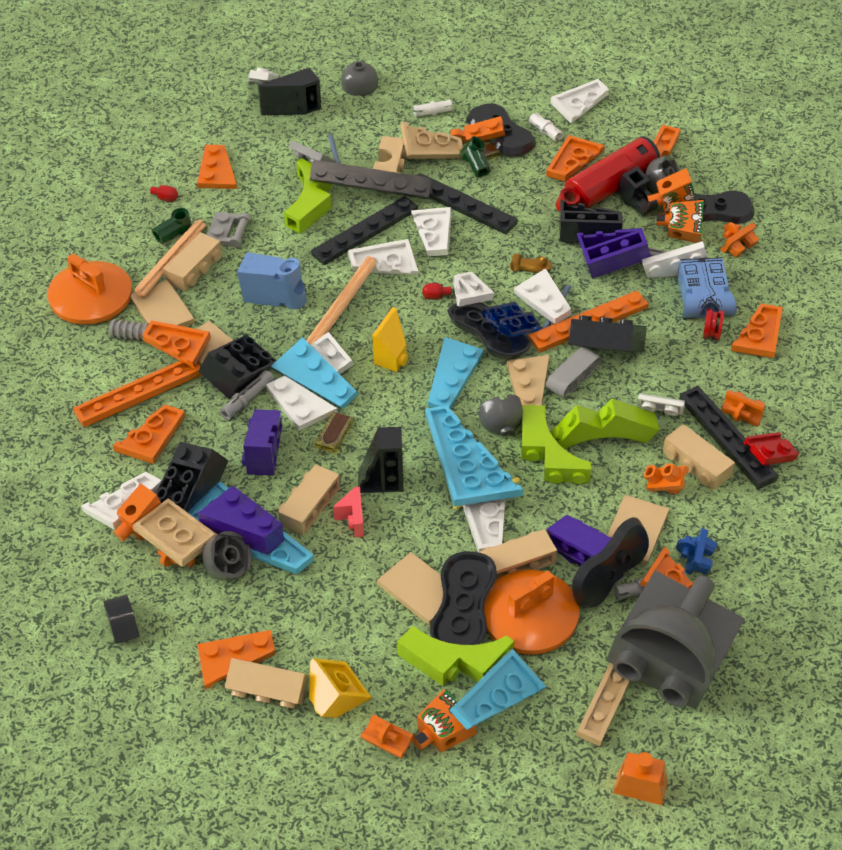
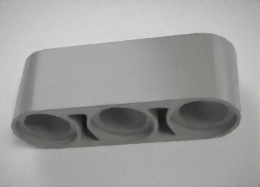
M580 347L549 376L546 388L566 399L567 397L565 396L568 393L571 394L576 390L582 380L585 381L593 374L592 371L595 368L598 369L600 367L602 357L585 347Z

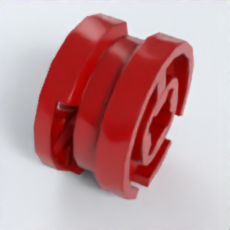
M707 309L703 338L714 337V340H720L724 311L713 312V309ZM717 318H720L718 332H715L717 327Z

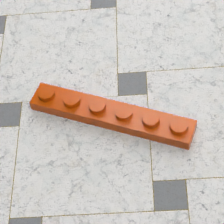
M634 291L528 335V340L541 353L569 341L571 319H579V315L592 316V321H599L600 317L613 318V323L647 309L649 303L638 291Z
M178 361L74 407V414L83 428L201 376L198 372L201 366L197 362L195 367L192 368Z

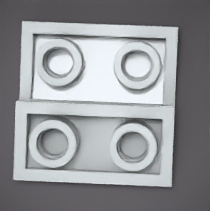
M639 393L638 407L650 412L657 410L663 411L667 415L677 416L678 414H683L685 401Z

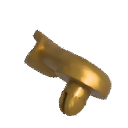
M514 254L510 263L512 271L523 270L532 273H539L544 269L549 272L552 267L548 257L544 258V256L533 259L522 258L521 254Z

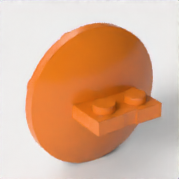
M73 253L67 257L69 267L54 277L47 292L50 308L59 318L75 324H95L108 321L122 312L129 304L133 291L130 277L119 266L104 261H86L84 258H80Z
M539 570L514 571L495 580L486 596L484 603V614L487 623L486 632L494 641L504 636L514 640V651L516 653L529 655L547 653L561 647L572 637L579 621V605L576 603L573 591L569 585L555 575H552L548 570L546 572Z

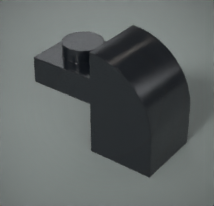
M637 166L622 174L619 182V193L624 204L628 207L632 205L643 217L657 209L658 206L650 208L647 196L651 194L646 190L650 179Z
M127 594L103 601L115 644L140 637Z

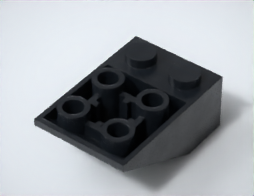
M310 67L258 85L262 116L305 115L322 109L320 80Z
M246 334L208 352L198 372L228 399H232L235 393H240L260 376L263 371H269L271 365L277 360Z
M180 442L156 492L160 502L163 503L165 500L170 499L188 512L220 481L229 460L213 449Z

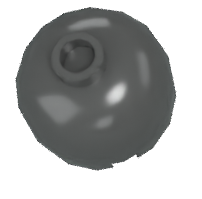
M361 61L349 64L342 73V89L352 96H357V94L366 96L373 93L378 88L376 70L370 64Z
M670 155L652 160L646 169V176L650 179L648 187L655 194L658 193L657 181L680 171L674 159L670 160Z
M507 395V399L500 400L499 396L494 397L479 406V419L483 427L491 433L501 434V436L511 435L522 422L523 406L520 397L517 395Z
M224 531L209 539L204 546L202 554L203 565L213 577L220 580H233L242 576L250 568L252 560L251 549L249 545H245L240 534L233 531Z

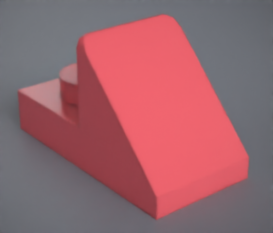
M354 487L333 507L334 520L348 519L349 529H354V537H364L360 487Z

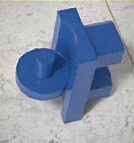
M701 528L699 536L693 539L691 536H686L677 541L676 550L681 553L682 558H687L685 566L687 574H692L695 570L707 574L712 567L713 561L703 556V554L711 556L716 549L717 542L707 537L709 531L707 529Z

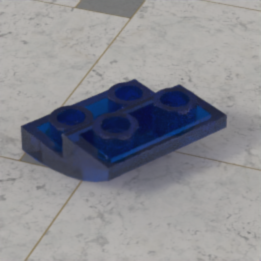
M516 302L488 307L481 313L494 329L509 338L542 329L535 316L531 312L524 313Z

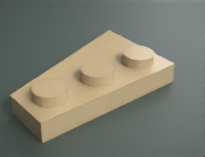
M402 121L400 127L407 159L462 158L460 150L463 148L460 137L442 132L433 133L426 131L424 127L419 126L415 128L409 126V123Z

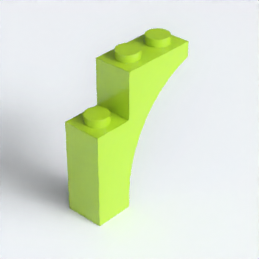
M303 158L296 162L297 176L304 185L303 190L295 203L284 211L285 226L299 234L332 209L331 194L327 192L332 188V184L310 181L312 163Z
M611 398L599 412L576 405L553 428L551 434L562 448L567 449L584 441L607 437L627 438L647 443L659 431V426L655 413Z
M523 405L521 459L532 462L544 460V481L554 484L560 482L590 483L591 462L572 455L557 443L547 426L545 405Z
M414 626L397 641V655L442 686L448 681H454L460 671L478 682L511 649L514 650V640L508 636L485 644L458 645L437 640Z

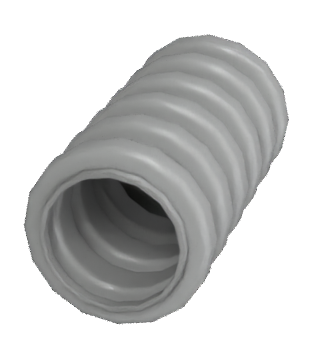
M113 319L109 326V334L111 338L117 336L118 339L123 337L125 340L130 338V340L136 339L141 341L143 339L142 335L149 323L143 324L139 322L137 324L136 321L131 323L128 320L124 322L123 320Z

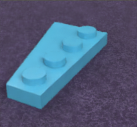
M303 337L271 365L273 370L308 388V390L320 395L341 409L348 406L359 395Z
M444 337L428 400V407L448 406L450 409L452 408L483 357L484 349Z
M511 649L449 711L468 730L538 693L546 685L518 654Z

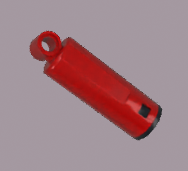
M640 136L569 178L556 200L557 210L560 212V199L563 201L568 200L566 201L567 205L578 206V203L585 204V208L593 207L618 192L622 174L637 166L646 175L649 163L660 157L657 146L648 137Z

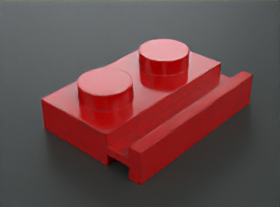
M780 432L748 436L744 441V445L751 447V453L763 466L790 462L797 459L799 455L789 441L780 437L782 435Z

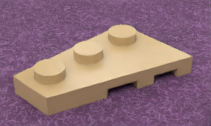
M549 355L507 360V369L514 395L520 397L522 406L542 405Z

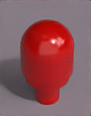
M160 185L159 188L154 186L150 188V194L157 195V198L162 201L173 202L178 197V191L172 186Z
M428 283L423 287L422 294L426 299L439 300L442 298L441 295H452V288L443 287L439 283Z

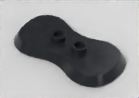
M488 103L477 106L466 117L469 125L502 117L505 135L490 139L501 154L508 156L520 155L529 152L536 146V140L532 133L512 122L507 111L498 104Z
M732 190L714 195L694 193L695 200H704L702 222L722 221L742 224L754 217V205L748 195L743 192Z
M479 302L460 307L455 303L448 309L452 323L477 337L483 343L486 350L497 358L504 360L514 359L524 354L531 347L530 341L524 334L503 324L494 312L483 303Z
M632 517L624 521L617 528L606 547L595 556L586 560L577 570L572 582V591L576 603L581 608L587 609L601 604L616 581L626 571L637 566L646 556L649 548V538L642 522L638 518Z
M464 551L453 554L445 561L441 569L443 598L441 606L430 625L431 637L458 645H478L483 641L487 630L484 603L497 575L496 565L491 557L479 552Z

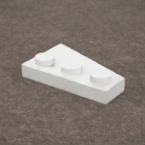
M599 79L551 97V104L572 124L608 96L609 89Z
M451 207L412 210L411 213L427 255H448L452 217Z
M702 241L642 259L647 278L678 276L680 260L708 258Z
M546 269L514 288V294L553 324L571 316L570 306Z

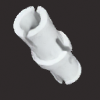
M449 99L441 102L430 101L429 104L414 105L413 110L418 112L413 113L415 118L452 112L453 107L449 106L452 105V102Z
M537 112L530 116L529 122L536 126L540 133L546 134L554 142L563 138L564 133L557 129L553 122L544 119Z

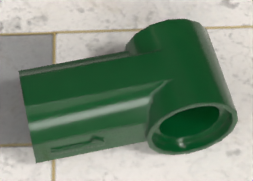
M473 136L460 150V155L470 163L475 176L479 178L488 175L491 169L483 152L485 149L484 142L480 138Z
M177 208L172 211L170 219L151 229L156 240L161 244L177 234H184L192 226L189 211L185 208Z

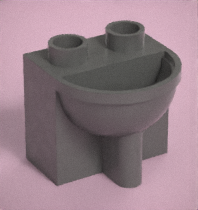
M655 570L617 633L606 661L613 664L615 671L622 678L633 682L641 680L659 690L660 696L667 703L676 707L687 705L697 709L745 618L709 599L715 588V584L710 578L698 576L689 589Z

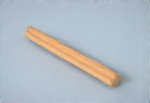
M203 220L195 221L134 290L138 297L145 296L164 275L163 268L206 228Z
M370 256L365 258L306 340L310 345L329 332L376 266L375 258Z

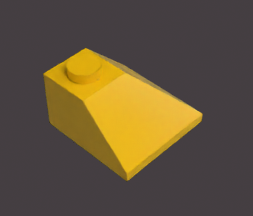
M392 307L372 335L373 359L375 365L397 372L401 366L404 367L406 365L408 354L397 309Z
M312 659L310 663L309 699L315 706V711L321 717L337 718L372 698L347 662Z

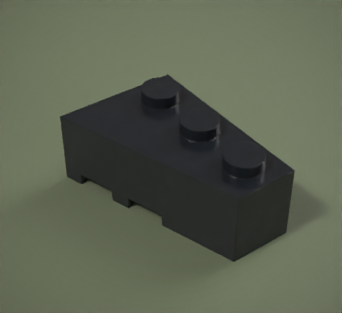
M560 199L559 242L580 243L577 233L592 235L598 231H603L604 234L622 230V212L597 207L596 210L585 208V204L578 203V206L567 205V200L563 201Z
M579 315V319H571L569 345L643 352L645 349L647 326L633 325V320L620 319V323H612L613 318L600 317L599 321H592V316Z
M378 427L358 471L360 493L404 492L401 427Z

